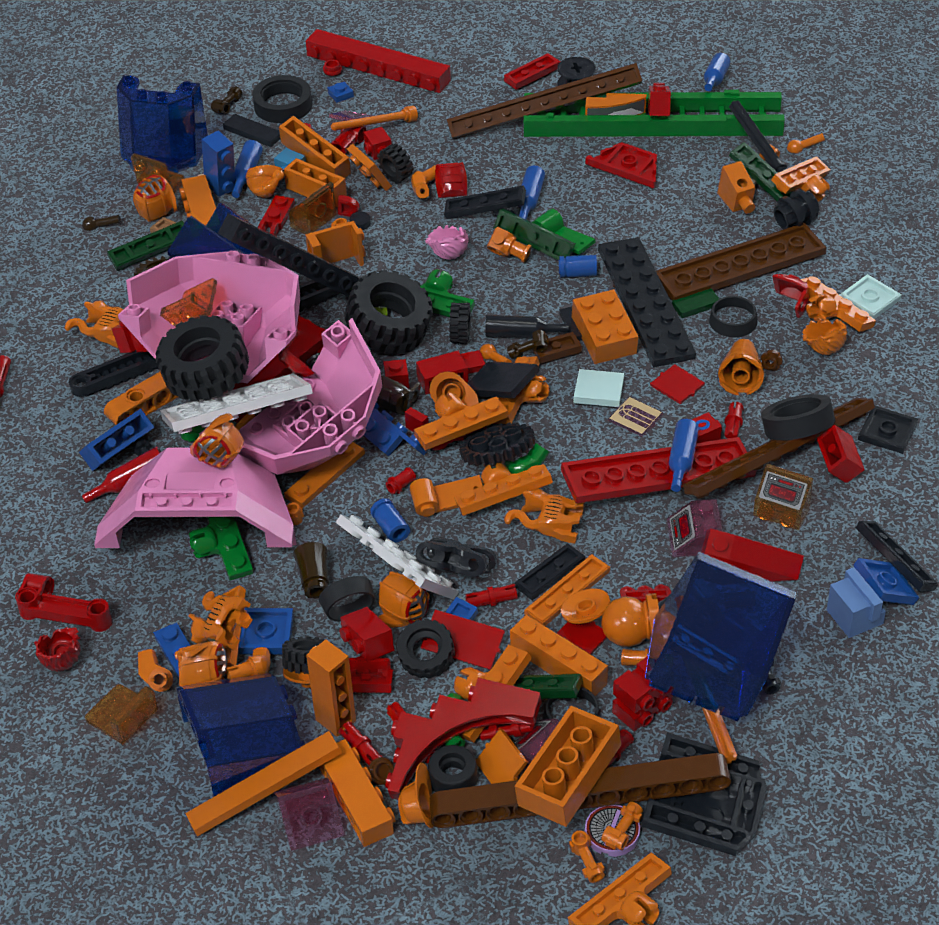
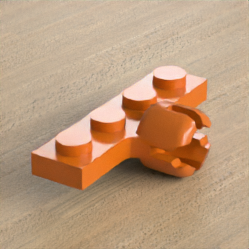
M816 156L776 173L771 181L778 190L785 194L796 189H801L805 192L810 191L819 202L825 197V191L830 190L829 183L822 177H825L831 169Z
M813 276L800 279L807 282L810 296L809 301L812 303L807 304L806 311L808 316L813 318L814 321L817 322L819 318L823 321L825 318L828 320L832 317H838L859 332L874 327L876 320L869 316L868 312L853 305L852 301L837 294L836 290L821 283L820 279Z
M537 356L517 357L514 362L537 364V366L540 364ZM541 375L535 376L514 399L498 398L507 409L508 417L493 424H507L509 422L512 424L523 402L542 403L546 401L549 396V385L543 382L546 381V378Z
M449 392L447 396L450 401L444 395H441L435 402V412L440 419L415 428L414 436L424 450H428L508 417V411L497 396L473 406H466L458 395Z
M497 463L493 469L490 465L484 468L481 474L484 484L482 487L464 491L454 498L462 516L519 496L523 494V491H532L553 483L551 474L544 464L532 466L528 470L517 474H511L504 464Z
M508 644L489 672L484 673L472 667L462 669L460 674L467 676V679L456 676L454 682L455 692L468 700L469 690L471 686H476L478 678L513 686L532 657L528 652ZM485 726L471 729L459 736L474 743Z
M652 852L572 913L568 917L569 925H609L616 919H622L629 925H645L641 922L642 920L649 925H654L659 916L658 903L647 894L672 875L671 867Z

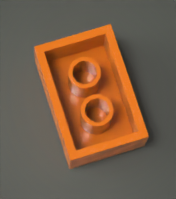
M614 289L573 299L572 319L582 335V340L594 364L637 354L638 335Z

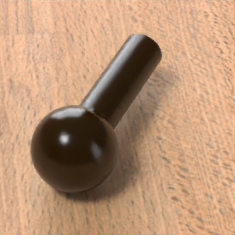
M119 215L100 219L86 217L82 222V227L84 230L92 231L98 227L121 223V218Z

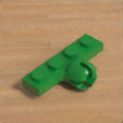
M439 269L431 271L425 283L420 286L425 288L428 297L432 301L433 313L450 317L452 302L470 303L471 312L475 306L473 299L449 293L453 286V279L444 270L439 278L437 277L440 272Z
M207 517L208 526L189 533L190 545L195 551L193 552L195 557L203 558L213 554L220 555L229 581L253 574V568L234 517Z

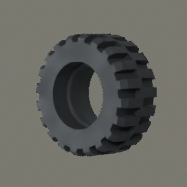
M380 270L379 273L374 271L368 273L367 276H362L353 285L344 318L349 329V320L353 318L367 347L372 348V351L377 353L381 351L386 355L396 353L397 355L404 353L405 350L407 352L413 350L415 346L422 342L433 314L432 301L428 297L425 288H421L420 283L416 280H411L410 276L406 274L404 276L400 275L397 271H392V273L387 272V270ZM374 307H387L393 309L396 312H398L402 316V318H392L385 316L378 312Z
M202 315L200 318L195 319L192 317L187 322L178 323L176 328L170 329L166 333V337H162L156 350V364L167 388L173 395L179 396V398L184 400L190 399L191 401L199 402L200 399L208 401L215 396L218 398L223 396V393L227 390L230 392L234 389L235 384H239L243 379V375L247 372L249 356L242 336L235 324L225 318L221 319L219 316L212 315L208 317L207 315ZM210 355V356H208V357H206V358H204V359H202V360L196 361L197 359H199V358H201V357Z

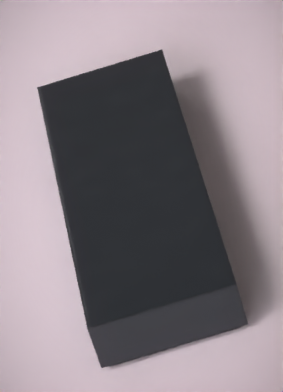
M237 114L232 115L223 123L224 130L250 140H255L268 147H272L281 139L279 130Z
M567 543L515 582V588L533 601L583 562L585 556Z

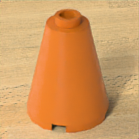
M748 339L737 340L718 369L720 385L727 392L734 395H739V392L747 393V395L752 394L763 383V366L754 344Z

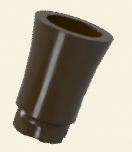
M307 542L299 545L294 550L293 556L298 566L305 596L318 599L322 591L329 585L327 547L319 542Z

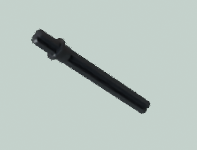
M738 100L732 101L729 109L766 162L777 173L786 170V163H782Z

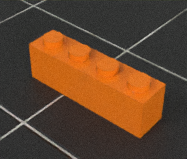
M292 116L279 126L281 143L290 150L305 155L307 163L343 178L351 174L349 157L295 116Z
M206 175L181 179L183 188H179L181 200H183L185 213L187 214L188 224L191 225L192 237H197L199 245L223 240V236L218 234L221 222Z
M525 615L510 630V645L528 652L532 657L530 662L551 675L581 674L583 679L581 687L592 692L594 696L607 685L608 665L528 615Z
M325 639L318 646H314L306 657L315 720L338 737L340 735L338 733L340 727L344 731L346 730L342 726L348 721L356 722L349 656Z
M346 739L337 742L342 754L319 766V769L363 847H366L394 834L393 823L396 820L392 809L384 806V799L380 789L373 787L367 767L362 768L360 765V756L356 748H351Z

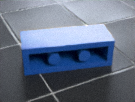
M218 130L202 139L204 175H206L209 188L220 197L234 189L235 167L233 143Z
M139 409L87 444L79 453L91 470L94 471L136 440L142 438L154 426L142 409Z

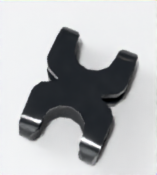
M435 537L430 541L422 542L416 548V558L421 564L439 569H451L453 572L477 577L484 572L492 570L497 562L496 554L491 549L477 545L461 544L459 541L443 537ZM426 547H427V555H428V557H429L430 559H428V558H426V557L424 556L423 551H424V549H425ZM483 554H485V555L489 558V563H488V565H487V560H486V558H485V556H484Z

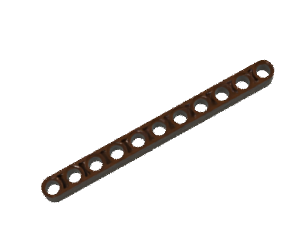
M712 753L606 768L578 810L646 801L649 798L660 799L725 789L731 783L726 757L723 754ZM518 780L438 791L429 798L431 823L437 828L536 816L538 814L518 806L514 787Z

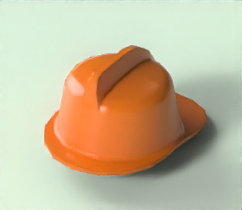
M448 371L439 373L430 383L429 391L434 402L441 395H444L450 401L447 393L450 392L458 395L466 406H473L479 403L475 391L456 373Z
M424 763L418 764L415 781L405 786L400 792L398 808L403 824L425 823L429 828H433L429 798L432 795L429 771Z

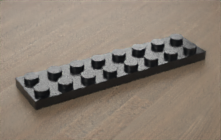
M640 238L599 244L598 252L612 281L614 280V286L652 366L659 367L696 359L695 349Z

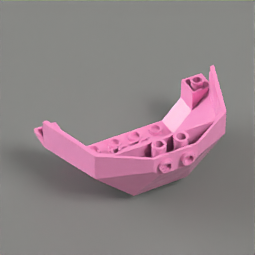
M238 251L176 256L127 279L129 305L118 314L120 321L155 360L162 337H166V333L170 329L176 328L178 323L187 322L192 317L195 319L200 318L202 315H207L208 317L212 315L219 316L221 319L225 318L231 321V323L237 326L248 352V369L241 380L242 383H248L296 336L300 306L299 275L258 254L248 255L241 254ZM210 355L201 357V358L197 359L196 361L202 360V359H204V358H206V357H208V356H210Z
M353 318L349 320L350 329L338 320L322 333L323 348L312 367L315 373L314 375L302 378L311 384L313 391L312 394L307 395V399L294 402L293 399L284 401L285 405L271 408L269 405L238 430L244 439L240 455L277 475L310 470L334 456L342 454L349 444L355 439H360L365 434L367 423L382 388L380 369Z
M166 448L131 475L99 523L94 544L95 548H120L123 526L134 517H241L265 532L267 547H292V545H296L294 526L275 474L240 454L225 468H216L193 457L190 454V448Z

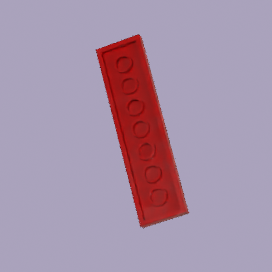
M740 437L696 443L692 468L683 475L681 488L683 484L747 453ZM671 447L563 462L560 469L575 503L671 489L673 471L668 463ZM757 470L746 473L744 478L754 477Z

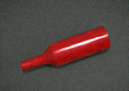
M156 446L109 472L101 485L82 495L85 503L105 493H120L131 475L160 454L161 450Z

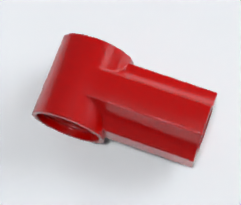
M366 127L342 129L331 144L346 154L348 152L347 148L352 143H362Z

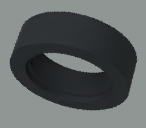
M278 75L269 77L259 82L252 92L254 111L258 117L267 122L284 123L292 116L301 119L312 108L310 86L305 80L296 76ZM281 93H290L300 97L298 100L285 105H274L265 102L267 98Z
M821 394L790 397L769 405L761 412L765 435L773 440H793L808 437L828 429L835 422L831 399Z

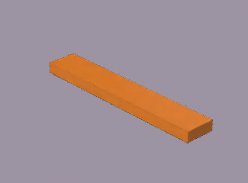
M328 731L185 814L198 837L342 754Z

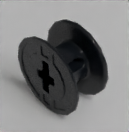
M570 57L562 60L558 64V72L561 77L558 79L557 85L560 86L592 76L596 71V65L593 61L584 57Z

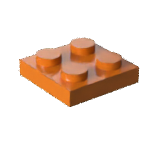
M353 143L347 148L352 155L350 160L357 167L360 166L358 170L365 178L371 177L369 180L376 188L381 186L387 191L392 187L376 164Z

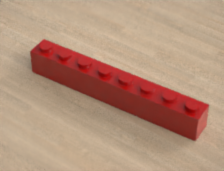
M316 29L306 40L307 56L324 61L335 59L339 61L341 66L437 93H441L451 81L450 65Z

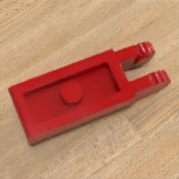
M275 195L258 228L266 231L269 227L270 234L277 236L295 205V199Z

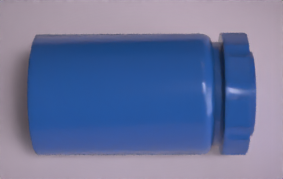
M596 255L566 256L565 258L564 256H559L560 278H565V276H597Z
M387 498L376 501L371 507L370 512L387 538L395 543L405 540L410 533V527L392 501Z

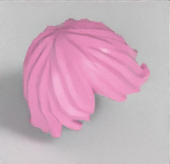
M446 225L444 229L441 226L434 229L426 238L425 243L439 257L451 260L460 257L467 249L469 238L462 227H459L458 231L456 227L451 226L448 228V225Z

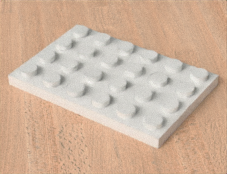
M292 373L234 389L230 392L227 391L223 393V396L218 398L215 396L208 401L200 399L199 402L191 401L162 409L160 412L162 419L173 432L178 431V434H184L192 431L194 426L208 427L220 415L230 413L233 416L231 420L239 418L238 414L244 412L250 415L261 412L262 407L269 405L271 408L285 405L284 401L293 399L294 402L305 400L307 395L312 394L313 391L310 383Z

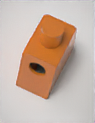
M739 161L723 166L717 194L732 212L743 209L748 214L754 211L756 207L753 203L755 185L743 163Z

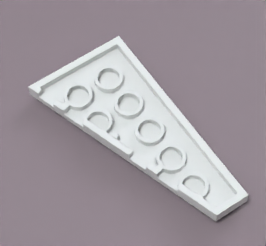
M344 515L339 516L336 521L339 526L356 538L361 539V543L372 548V551L387 563L402 571V574L415 581L417 586L444 597L455 599L459 591L452 587L453 582L442 575L435 574V570L432 567L416 561L417 558L405 550L404 552L398 548L399 545L387 538L385 541L381 539V533L369 526L366 529L363 527L364 522L354 515H351L350 518Z

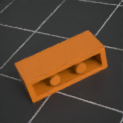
M297 158L284 168L286 188L334 209L338 207L339 196H347L346 180L339 175Z

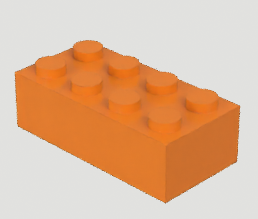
M570 706L515 784L518 806L567 827L620 748L619 725Z

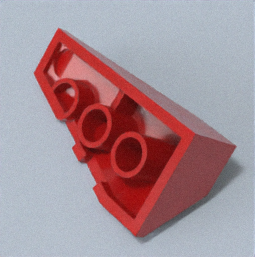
M708 529L695 579L703 578L706 582L718 585L798 580L804 555L734 534Z

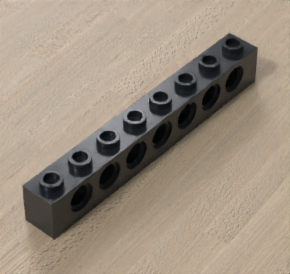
M229 213L218 234L229 241L348 297L353 285L361 278Z

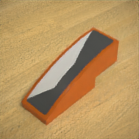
M607 93L606 98L586 97L585 115H641L646 113V94Z

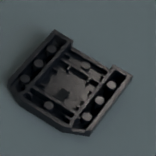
M667 732L659 761L719 753L716 747ZM737 754V759L727 764L731 783L725 789L660 799L649 798L641 827L736 856L755 837L767 789L765 779H762L760 774L759 761Z

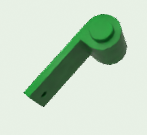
M549 209L532 221V223L576 243L573 253L578 255L596 243L594 238L565 227L562 216L555 209Z

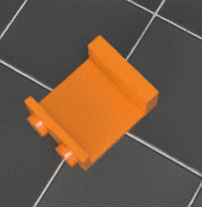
M354 221L305 234L308 252L330 263L355 257L360 266L364 265L363 257H366L365 248L362 245L364 233L361 228L357 227Z

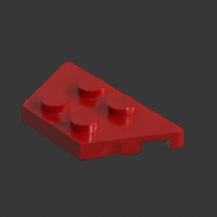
M620 142L611 148L601 150L600 155L596 157L588 155L585 158L586 165L655 188L657 154Z

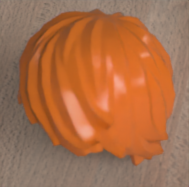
M819 318L817 323L811 320L802 332L803 341H806L819 354L831 355L840 351V348L844 346L847 339L846 325L842 321H838V319L833 324L826 318L823 321Z

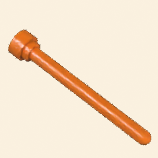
M407 106L401 112L335 122L331 124V129L336 131L396 120L414 122L418 118V112L415 106Z

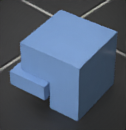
M855 567L845 571L843 580L830 585L827 611L848 638L884 624L886 611L882 608L883 601Z

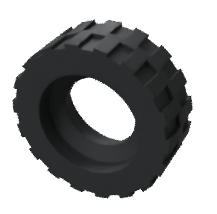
M416 620L414 623L408 624L400 632V637L397 638L396 651L400 663L405 671L407 670L410 675H415L417 678L430 679L434 676H440L442 672H446L449 669V665H452L453 656H455V646L449 630L447 631L445 625L440 624L436 620ZM422 638H431L438 644L437 654L429 660L418 659L413 653L415 643Z

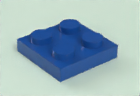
M858 558L854 563L855 569L883 602L914 605L919 599L904 576L890 562Z
M245 608L244 610L250 615L252 622L247 629L241 627L238 654H253V650L259 647L268 648L271 654H282V644L286 640L290 641L294 617L293 608Z

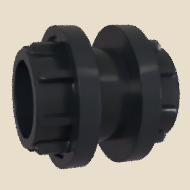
M797 189L791 192L790 198L783 196L778 199L773 211L774 217L783 230L796 225L798 227L802 226L803 222L809 225L815 222L816 216H818L819 204L810 191L805 192Z

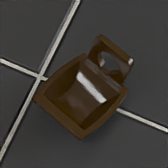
M381 376L382 388L376 403L385 410L405 415V411L418 400L421 384L417 382L409 390L402 384L388 377Z

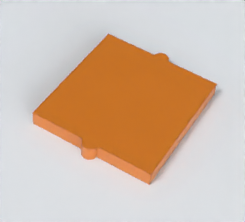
M499 729L492 740L485 744V749L476 759L478 767L491 784L516 781L518 779L517 776L528 763L503 729Z

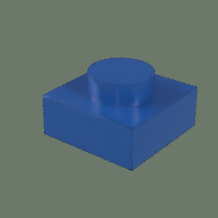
M345 81L327 87L328 94L336 103L354 97L353 90Z
M456 597L446 613L473 621L478 614V607Z

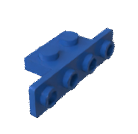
M375 403L364 436L387 456L391 455L403 439L421 454L425 455L427 452L421 447L413 434L411 437L407 436L406 434L409 430L399 422L396 425L393 424L394 418L385 410L380 413L377 410L380 406Z

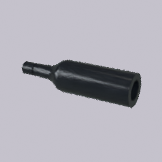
M486 315V337L533 338L532 334L537 330L545 331V333H569V324L548 323L537 316Z

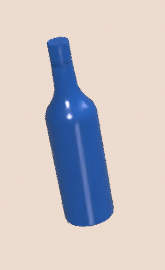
M725 53L715 54L705 71L704 80L706 84L704 88L706 91H711L714 86H718L723 81L731 62Z
M248 140L244 143L235 166L236 182L232 191L234 198H238L243 186L247 185L245 179L247 170L256 167L261 157L263 148L255 140Z
M529 166L524 174L521 186L524 185L526 189L524 205L518 206L520 208L519 217L527 219L529 211L536 208L545 179V172L539 166Z
M681 419L675 426L668 462L670 469L673 471L671 490L674 492L681 490L683 475L691 470L699 426L691 419Z

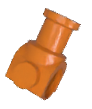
M497 227L486 248L503 257L513 255L525 263L530 255L532 245L528 244L526 246L517 242L516 237L512 233Z

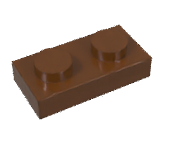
M569 332L548 338L549 344H547L545 352L538 353L532 349L541 364L582 352V345L574 332Z

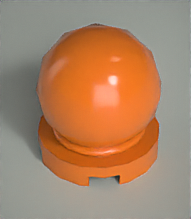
M656 593L646 594V601L644 600L643 602L635 597L624 596L613 600L606 607L602 615L601 626L606 637L617 646L630 648L640 645L646 638L650 640L651 646L662 644L655 639L659 629L658 623H660Z

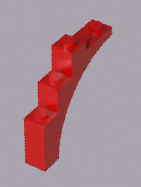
M478 678L476 686H471L469 690L468 701L439 695L437 703L433 702L429 715L431 719L401 712L399 719L394 720L391 728V735L394 738L395 744L400 747H397L394 753L393 763H396L393 773H388L385 788L388 789L390 798L398 800L400 792L408 785L415 774L418 764L423 763L438 747L455 736L471 729L492 724H520L535 727L541 706L540 692Z

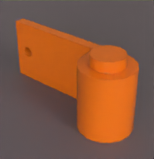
M480 475L437 486H433L430 479L422 478L412 482L409 489L416 513L428 517L434 513L458 508L455 496L483 485Z

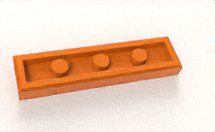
M591 554L524 610V615H528L546 626L561 613L562 604L567 598L579 591L590 589L610 572V566Z

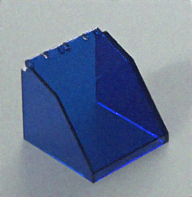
M698 552L654 617L645 679L650 680L649 686L665 693L672 686L674 687L671 692L672 696L690 703L697 696L695 705L714 713L717 712L719 706H722L723 709L720 715L737 722L740 717H747L767 680L796 600V592Z

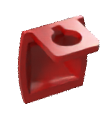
M463 162L436 164L435 184L438 198L467 196V175Z
M791 274L773 275L776 293L798 301L795 305L796 317L800 318L807 304L811 303L809 301L810 296L807 282Z
M297 329L296 336L278 353V358L291 372L297 373L301 377L311 376L315 372L287 350L300 333Z

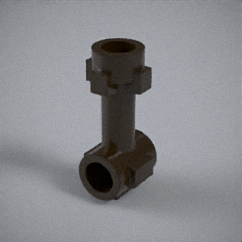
M237 86L230 88L223 100L216 99L212 101L211 110L216 113L228 114L230 103L233 101L237 102L242 97V90Z
M537 330L533 332L532 340L522 344L514 342L508 346L507 352L510 358L516 359L521 357L524 352L531 349L538 353L545 352L547 344H549L545 331Z

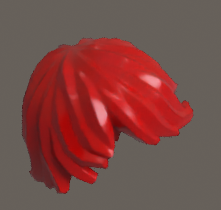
M66 627L61 630L57 629L53 632L51 639L47 635L40 636L38 641L34 642L36 656L40 663L49 670L56 672L72 668L75 662H78L81 651L78 641L81 637L76 635V633H79L77 628Z

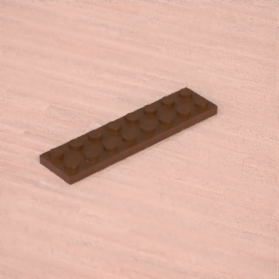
M803 223L802 226L798 227L796 225L656 270L667 295L671 300H677L710 288L714 291L826 254L827 247Z

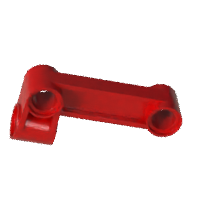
M27 573L15 595L20 616L25 620L40 618L88 626L95 632L106 631L112 625L110 609L106 600L94 599L88 601L52 595L54 579L50 576Z

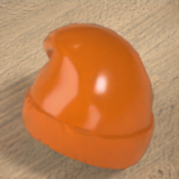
M260 165L248 169L245 179L250 191L254 195L261 198H269L276 190L279 181L284 178V172L278 166Z

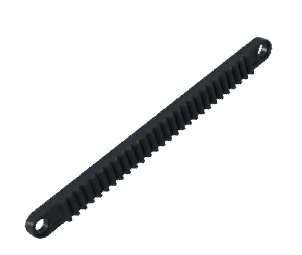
M314 280L299 285V311L302 312L305 307L309 309L313 304L317 306L320 301L324 303L328 298L340 293ZM135 350L71 376L69 386L73 395L86 396L103 388L110 389L113 384L118 386L121 381L128 382L129 378L135 379L138 374L143 376L146 371L152 372L153 368H159L155 358L149 352H137ZM78 383H86L81 387L76 386Z

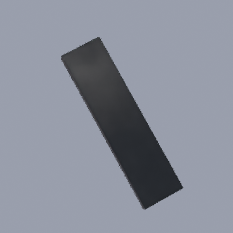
M522 185L446 200L444 216L446 219L522 206L525 201L526 189Z
M876 521L858 522L855 528L918 591H934L938 582Z

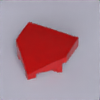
M361 655L356 658H349L353 692H392L393 669H391L389 658L378 657L368 662Z

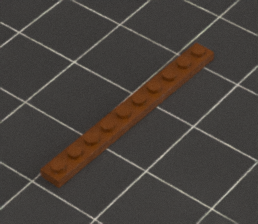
M637 63L452 117L447 119V124L453 140L524 119V115H538L585 101L586 97H599L607 93L642 84V78Z
M856 397L833 409L835 416L834 424L838 427L845 426L850 423V420L865 416L866 412L875 408L873 399ZM826 430L799 439L771 440L683 484L685 494L694 495L696 498L706 497L711 491L726 487L728 482L744 478L746 473L752 470H759L770 461L781 459V455L797 451L799 446L816 441V438Z

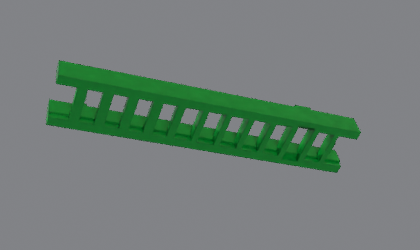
M724 90V92H671L670 112H679V115L650 116L645 115V113L641 115H585V100L541 113L540 115H524L523 122L524 137L748 136L734 115H725L724 110H730L729 105L732 101L737 100L746 112H758V115L749 116L763 136H783L785 119L784 114H766V112H780L781 92ZM648 92L626 93V94H646V113H649V112H648ZM524 93V96L530 95V94H533V93ZM685 112H699V115H685ZM705 112H718L719 115H705ZM567 113H579V115H567Z

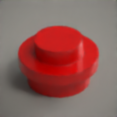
M330 59L324 63L323 72L326 75L335 76L342 72V66L338 60Z

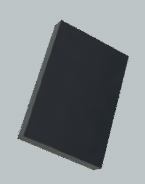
M487 362L467 384L475 391L477 396H497V398L514 399L540 370L537 364Z

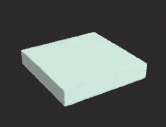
M868 274L839 294L843 298L852 301L853 305L859 309L868 312L869 316L874 319L900 301L902 294Z
M579 369L574 403L619 407L624 373Z

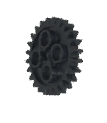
M511 422L506 425L500 423L498 426L491 425L487 429L482 428L481 432H473L474 436H467V440H462V444L459 445V451L464 463L468 462V465L475 464L477 467L483 464L486 467L492 463L495 466L497 463L504 464L507 460L513 461L514 457H522V453H528L529 449L534 447L533 444H536V439L531 426L526 427V424L520 425L519 422L511 425Z

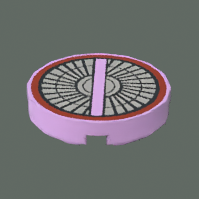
M609 805L598 807L586 819L585 832L590 836V847L594 851L617 857L627 854L637 845L640 837V824L635 821L626 831V834L629 835V840L622 851L606 846L605 842L601 840L606 827L609 825L615 828L623 817L620 814L623 806Z

